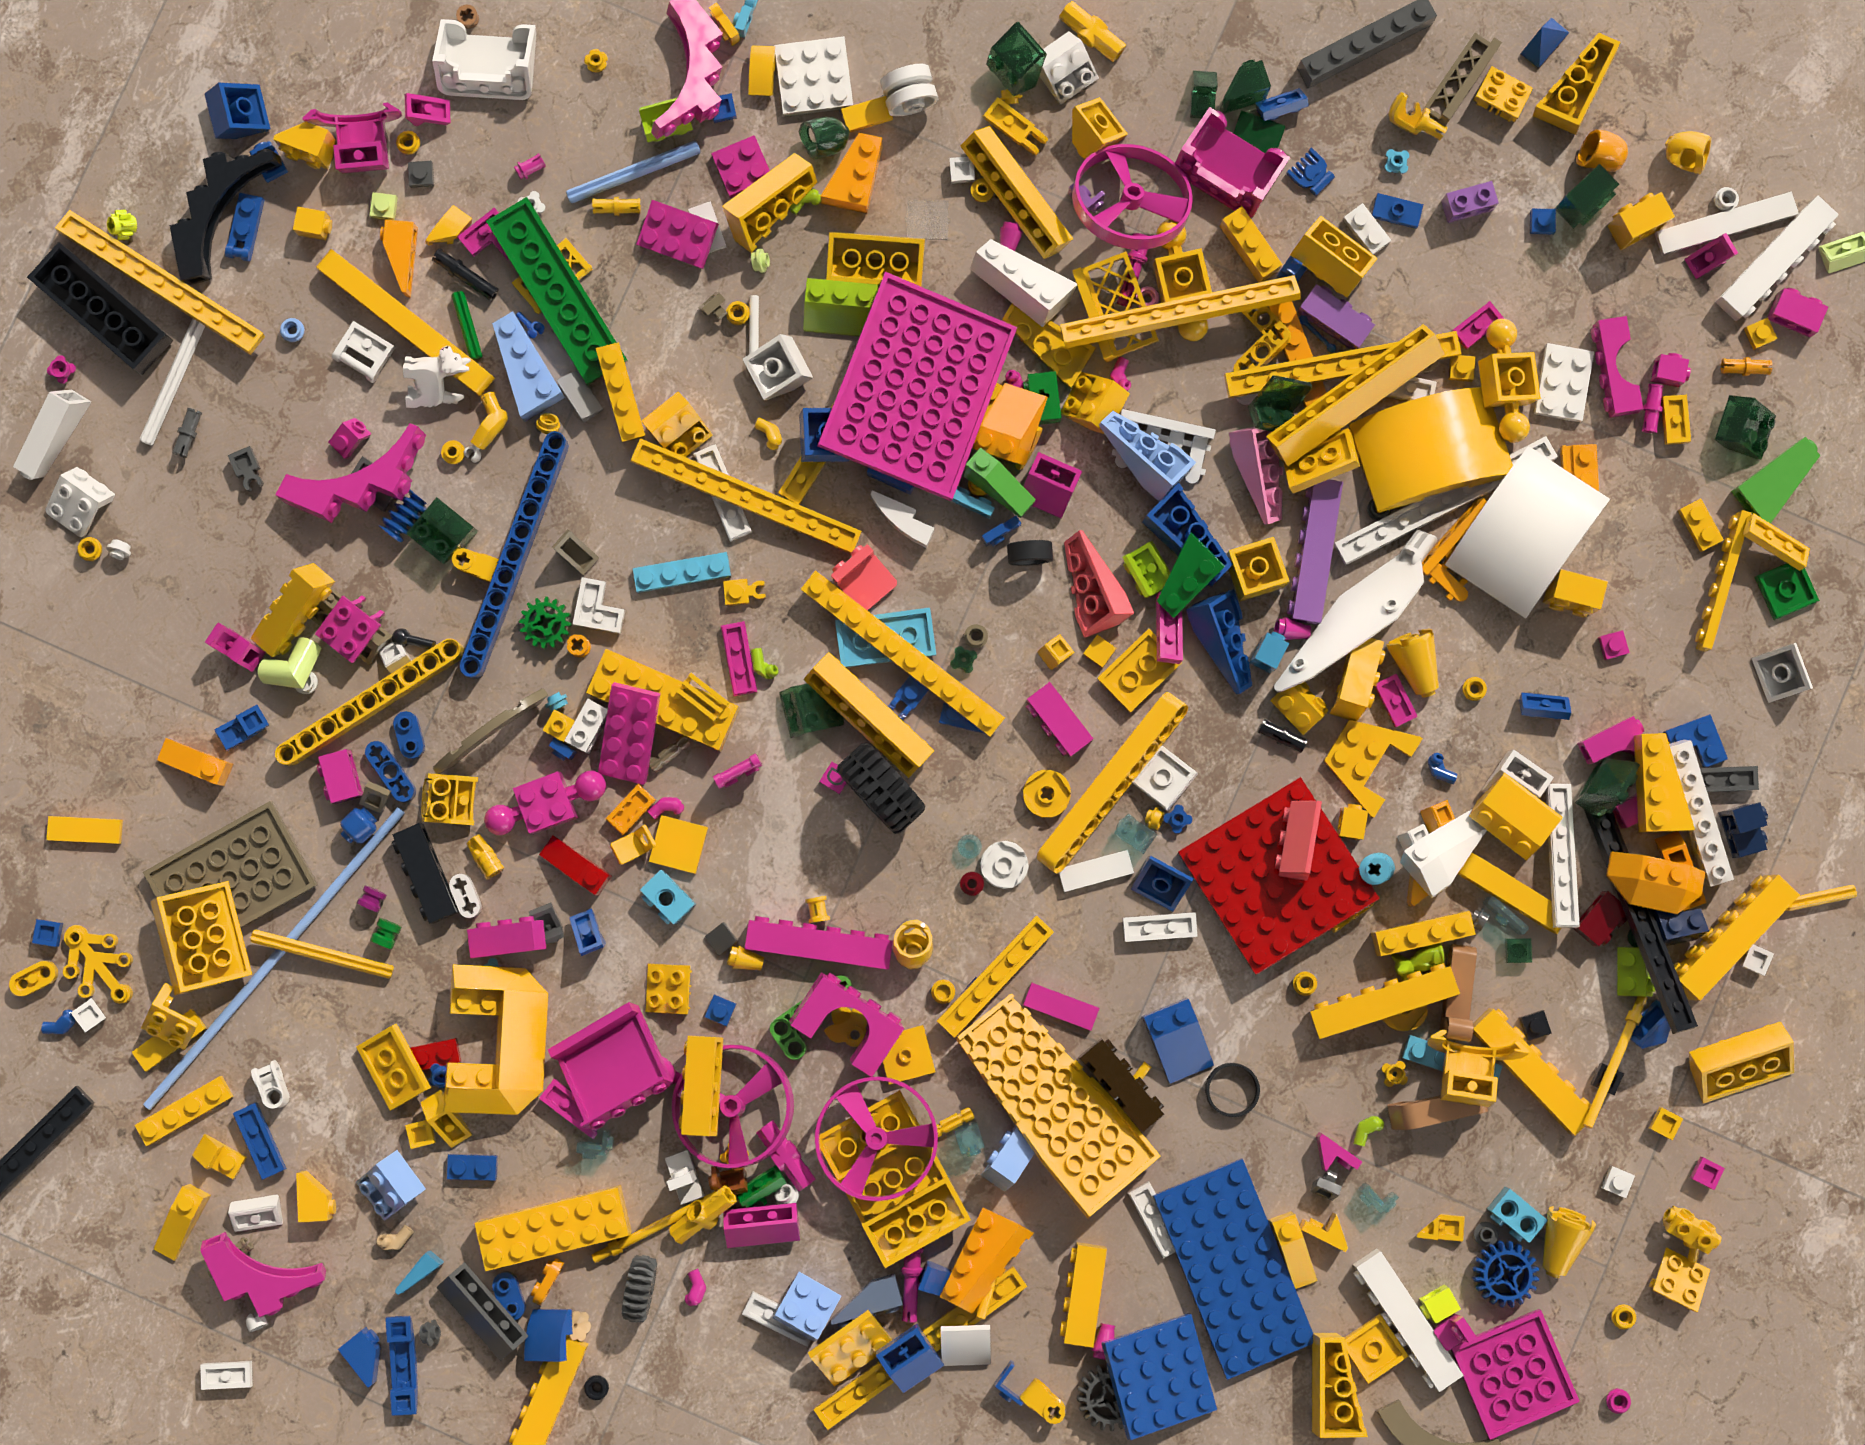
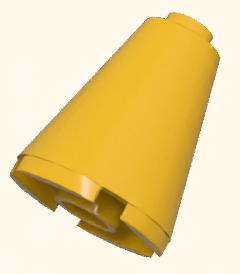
M1430 628L1418 630L1419 634H1411V632L1390 640L1389 644H1386L1388 651L1414 693L1421 695L1422 698L1434 695L1436 693L1435 690L1439 688L1434 633Z
M1551 1206L1547 1211L1542 1267L1546 1270L1547 1275L1560 1278V1276L1567 1275L1595 1231L1596 1223L1593 1220L1591 1224L1586 1222L1587 1216L1563 1207H1559L1558 1211H1553L1554 1206Z

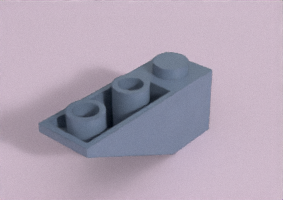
M895 1273L871 1280L831 1318V1325L837 1324L838 1327L846 1326L852 1322V1319L859 1317L867 1310L874 1317L876 1312L883 1310L885 1314L898 1311L899 1306L903 1305V1300Z

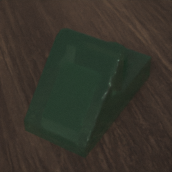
M1193 70L1190 118L1202 119L1209 107L1215 110L1216 92L1218 89L1217 72Z

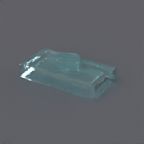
M1488 896L1482 902L1496 915L1494 919L1502 926L1506 927L1508 925L1518 935H1524L1528 931L1529 926L1494 896Z

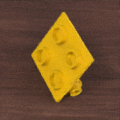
M1491 66L1473 101L1477 102L1476 105L1485 109L1491 105L1489 112L1496 108L1495 115L1502 111L1499 115L1508 122H1515L1533 88Z
M648 964L645 1012L688 1014V1009H690L689 995H691V992H689V987H691L690 973H692L690 965Z
M1666 1247L1657 1277L1650 1281L1649 1287L1652 1288L1653 1292H1657L1667 1299L1697 1313L1710 1269L1697 1262H1690L1687 1260V1257Z

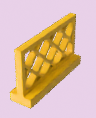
M1127 251L1087 267H1079L1072 270L1089 318L1103 316L1102 308L1106 309L1105 315L1109 314L1110 311L1113 313L1119 312L1112 309L1117 296L1129 301L1125 311L1130 309L1132 303L1146 307ZM1122 259L1125 260L1127 266L1123 276L1111 271L1114 263ZM1100 269L1106 273L1101 284L1091 281L1089 272ZM1128 272L1130 274L1131 279L1126 278ZM1109 274L1121 279L1116 291L1104 286ZM1124 281L1134 285L1135 290L1131 298L1119 293ZM1094 286L1098 287L1097 293L1095 292ZM1102 289L1114 294L1109 306L1099 303L1098 297ZM1136 294L1138 296L1139 301L1134 300ZM1150 331L1152 337L1146 340L1136 338V334L1125 336L1130 338L1127 346L1120 350H1116L1114 344L1116 338L1099 341L1098 344L1104 360L1107 363L1115 360L1118 356L1158 342L1159 339L1156 331ZM1133 340L1138 342L1136 344L1131 345Z

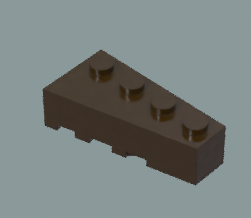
M1100 1038L1083 1052L1079 1058L1086 1064L1141 1133H1143L1164 1115L1161 1111L1164 1105L1156 1096L1151 1098L1146 1093L1149 1087L1140 1077L1135 1079L1130 1071L1133 1068L1125 1058L1122 1060L1118 1059L1114 1054L1117 1049L1111 1041L1107 1039L1104 1042Z

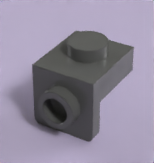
M552 902L529 911V916H533L534 921L543 920L546 944H553L564 937L562 923Z

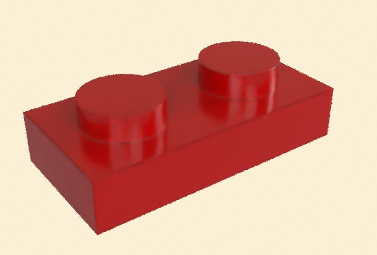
M457 1038L410 1048L421 1070L429 1069L435 1063L444 1066L446 1063L462 1062Z

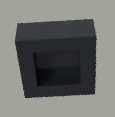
M1544 1010L1519 1017L1527 1041L1552 1034Z
M1599 1064L1590 1085L1599 1088L1608 1065ZM1616 1071L1607 1093L1615 1096L1625 1073Z

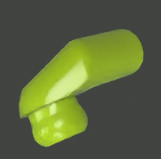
M812 188L797 205L793 203L789 210L797 215L805 203L811 202L813 205H818L821 203V194H819L818 190Z
M762 648L750 650L753 670L765 679H773L778 675L779 670L776 665H769L764 662Z
M1370 1116L1360 1121L1353 1144L1365 1147L1368 1134L1381 1131L1384 1128V1121L1377 1116Z

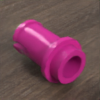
M538 153L522 163L517 162L514 169L521 180L523 178L528 179L530 174L545 168L546 165Z

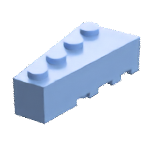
M512 311L492 323L518 411L523 421L529 420L564 399V394L514 312Z

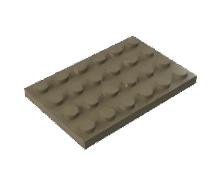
M273 801L267 802L143 872L156 898L229 881L240 928L318 886Z

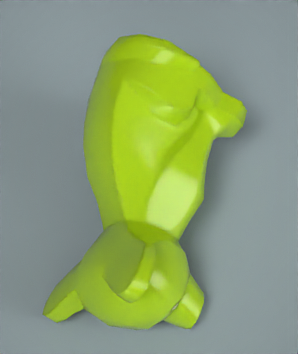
M1441 943L1421 948L1410 959L1400 954H1392L1391 956L1395 961L1396 973L1401 976L1403 981L1408 980V974L1417 971L1426 972L1431 970L1430 967L1444 963V951Z

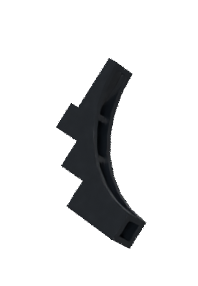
M262 149L257 151L255 155H240L235 158L224 152H215L210 155L211 157L203 159L208 186L199 185L194 187V190L186 192L191 219H180L176 224L169 225L181 281L193 285L212 280L210 259L212 241L217 224L227 205L249 181L268 170L282 166L281 156L272 150Z

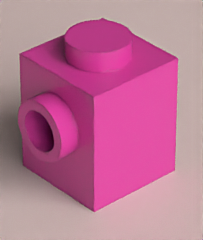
M1677 353L1660 354L1654 360L1650 382L1680 387L1690 377L1689 359H1684L1682 355Z

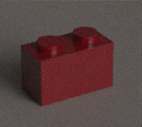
M1602 891L1580 916V927L1572 929L1592 946L1599 947L1600 945H1606L1613 936L1611 932L1616 926L1618 928L1627 921L1621 902L1609 891Z

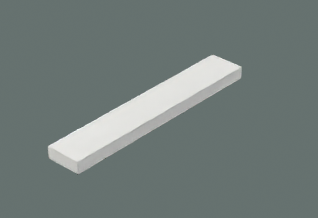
M1791 191L1666 228L1654 234L1661 255H1666L1713 241L1725 233L1730 236L1791 218L1799 213Z
M1549 784L1545 790L1546 805L1563 817L1548 837L1553 928H1578L1580 925L1571 784Z

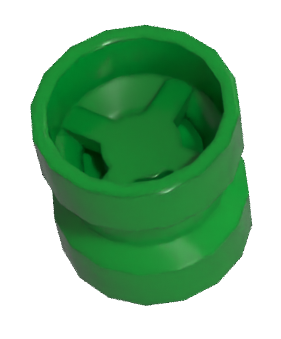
M379 918L377 931L372 934L370 941L385 948L393 949L395 944L394 938L400 933L402 927L386 919Z

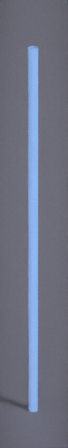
M399 807L395 809L286 938L294 940L299 938L405 814L404 811ZM276 949L144 1102L143 1105L147 1109L151 1110L281 959L286 953L285 951Z

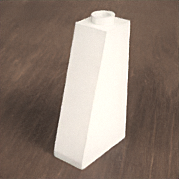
M73 390L49 392L13 467L20 471V475L30 480L45 477L90 406V400Z

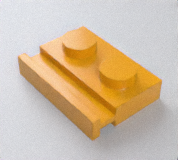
M1597 444L1562 445L1560 447L1561 468L1599 492Z

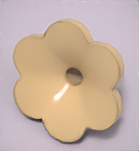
M574 1311L572 1313L573 1334L568 1335L570 1340L583 1341L586 1338V1333L591 1329V1323L588 1321L589 1315L586 1312Z

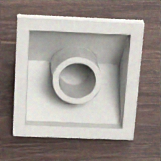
M1796 643L1751 658L1768 703L1813 688Z

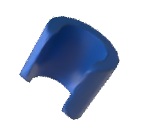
M521 312L516 314L528 328L527 334L530 338H536L538 333L542 335L545 327L541 322L535 321L532 323Z

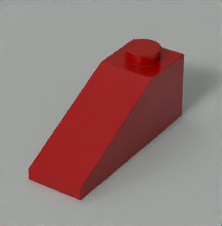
M552 835L539 854L594 895L599 896L612 877L611 874L554 835Z

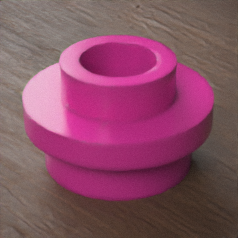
M1616 1388L1607 1394L1606 1405L1610 1411L1622 1414L1630 1408L1631 1398L1626 1391ZM1618 1396L1621 1397V1403L1615 1405L1614 1399Z

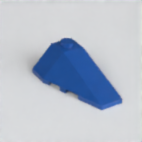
M1234 589L1199 601L1187 608L1188 620L1194 633L1235 694H1241L1252 686L1249 659L1243 651V642L1246 641L1245 633L1241 634L1239 620L1243 619L1242 611Z

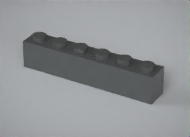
M1416 0L1301 59L1297 70L1309 89L1430 27L1435 21L1437 14L1429 0Z

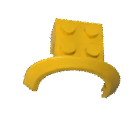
M1441 1030L1431 1035L1427 1040L1428 1046L1445 1053L1441 1100L1490 1107L1496 1102L1498 1077H1494L1495 1060H1516L1524 1058L1529 1054V1050L1521 1042L1517 1041L1506 1047L1483 1048L1451 1042L1443 1037L1447 1033L1446 1030Z

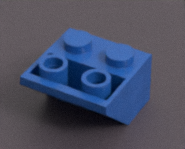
M915 1324L876 1351V1357L889 1377L903 1393L944 1366V1363L918 1324Z

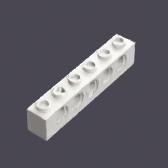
M1684 739L1671 743L1669 745L1695 830L1687 831L1698 869L1705 872L1704 885L1711 887L1734 880L1692 741Z

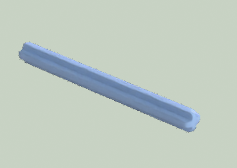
M692 141L567 190V197L570 203H575L700 154L699 145L696 141Z

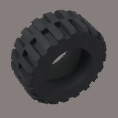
M861 743L837 766L836 771L894 834L901 833L924 812L925 804L869 743Z

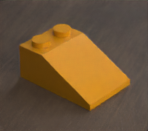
M1004 383L980 425L973 449L979 450L982 448L987 453L996 457L1025 465L1048 397Z

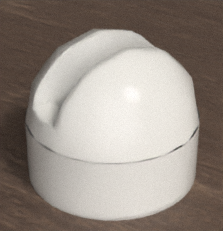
M257 1312L254 1313V1316L250 1313L246 1318V1326L249 1332L259 1330L268 1325L265 1316L259 1317Z

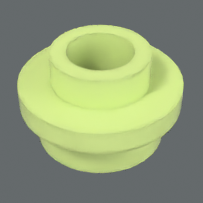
M757 249L756 252L751 254V263L754 271L765 273L767 267L770 266L769 255L764 253L763 249Z

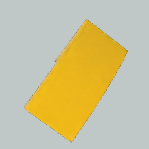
M751 46L748 95H773L775 46Z

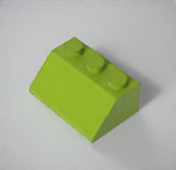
M807 278L803 331L860 337L878 291V285Z

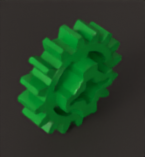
M545 597L544 602H541L539 598H535L536 604L534 606L528 602L529 610L521 611L525 619H520L519 623L525 625V627L520 629V632L528 633L525 637L527 642L534 639L532 643L534 647L541 643L542 649H546L547 644L556 648V641L564 643L563 634L566 636L570 635L566 627H571L572 623L566 619L570 618L571 614L563 613L567 607L564 604L558 607L559 601L557 599L550 603L549 597ZM545 607L552 608L556 610L558 613L551 615L547 612ZM536 612L537 615L534 621L530 622L532 615ZM544 618L551 621L548 623V628L540 625L543 623ZM561 624L559 631L555 635L554 631L557 625ZM540 631L544 634L546 639L539 638L535 636L533 633H537Z

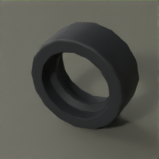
M1026 540L1007 545L1008 564L1039 565L1053 561L1051 541Z

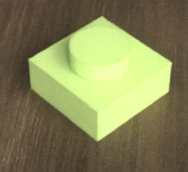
M372 192L370 217L395 220L398 197L392 194Z

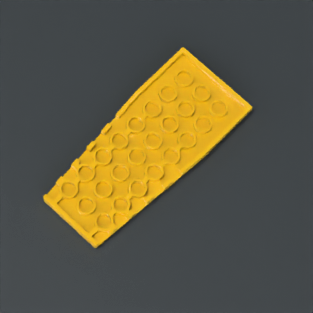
M1010 994L963 1031L956 1040L1036 1156L1088 1219L1161 1156L1104 1088L1093 1077L1090 1078L1082 1070L1083 1067L1077 1060H1073L1064 1051L1065 1048L1060 1043L1057 1044L1047 1034L1048 1030L1043 1025L1040 1026L1030 1016L1031 1013L1026 1008L1023 1009L1014 999L1015 996Z

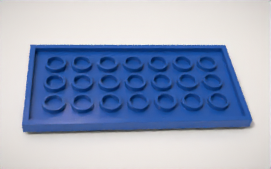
M1242 1158L1153 1195L1227 1380L1313 1344V1331Z

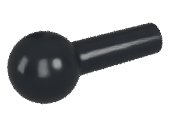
M403 628L395 630L392 634V641L395 645H402L403 647L413 645L426 649H431L436 645V641L412 636L408 630Z

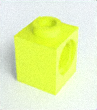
M1445 1284L1419 1298L1422 1306L1419 1307L1426 1320L1431 1319L1435 1324L1461 1310L1450 1288Z

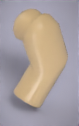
M404 1225L398 1234H382L378 1236L376 1243L382 1250H399L414 1231L407 1225Z

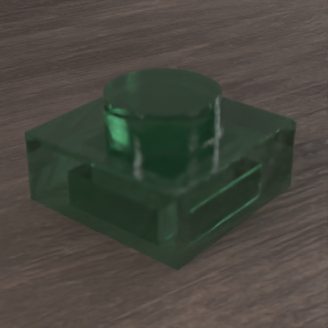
M1531 938L1505 939L1506 963H1532Z

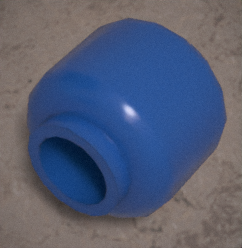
M354 808L340 822L343 829L341 835L349 843L355 841L362 844L376 831L375 823L377 820L367 809Z

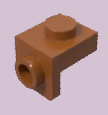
M717 1166L711 1167V1176L708 1177V1181L712 1191L716 1192L725 1185L731 1189L734 1195L748 1192L747 1173L744 1167L722 1172L719 1171Z

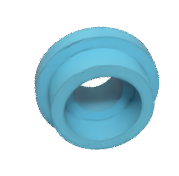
M560 692L548 697V703L545 704V707L549 708L551 712L554 709L558 710L568 704L566 700L567 695L561 696Z

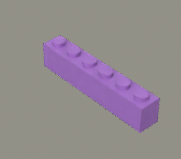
M1328 479L1306 488L1305 497H1308L1309 500L1308 506L1303 508L1301 519L1305 521L1304 530H1300L1298 544L1302 545L1300 553H1296L1294 567L1298 568L1297 577L1293 576L1291 582V591H1294L1293 600H1289L1287 614H1290V619L1300 623L1319 625L1322 622L1343 487L1342 481Z

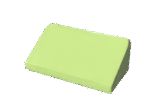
M1864 232L1819 246V251L1828 273L1865 262Z

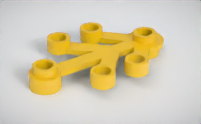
M80 925L69 927L64 934L65 944L70 950L68 965L63 968V975L68 979H74L79 976L80 969L77 965L81 951L86 959L83 982L77 990L79 996L87 998L94 994L93 980L96 970L111 989V998L115 1003L129 1002L133 996L131 987L126 984H119L103 962L118 964L120 967H128L133 962L132 955L127 952L120 954L94 952L88 944H102L105 948H114L118 944L117 936L115 934H89L87 929ZM74 933H78L79 940L77 942L73 941L72 939ZM109 936L113 938L112 945L106 943V939ZM124 955L128 957L126 964L121 962V958ZM70 967H73L75 970L73 976L68 974ZM84 986H88L90 989L87 995L83 993ZM119 989H121L124 993L121 999L117 997V991Z

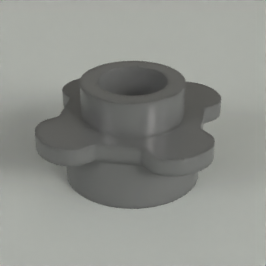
M435 1319L431 1320V1323L425 1322V1324L421 1325L419 1334L422 1343L428 1346H432L433 1343H439L441 1330Z

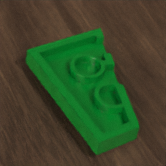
M1193 533L1189 534L1157 599V602L1173 618L1225 567Z

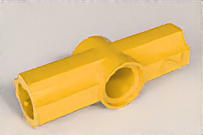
M1073 1L1068 3L1059 15V19L1074 30L1078 38L1090 48L1095 47L1112 62L1117 60L1126 48V44L1112 34L1100 18L1095 15L1090 16Z
M724 1185L705 1201H693L689 1205L686 1215L669 1227L670 1235L675 1239V1242L683 1244L702 1228L712 1229L717 1224L719 1215L737 1202L736 1196L729 1187Z

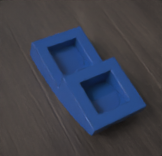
M255 705L236 715L235 719L214 730L225 750L229 751L267 728L269 723L259 706Z

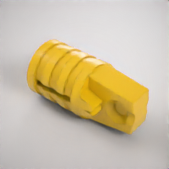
M480 834L472 837L466 843L473 856V860L477 863L486 880L496 876L505 869L497 855L493 852L494 850Z

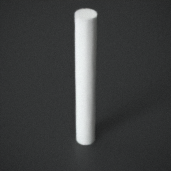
M757 295L749 296V354L759 348V296Z

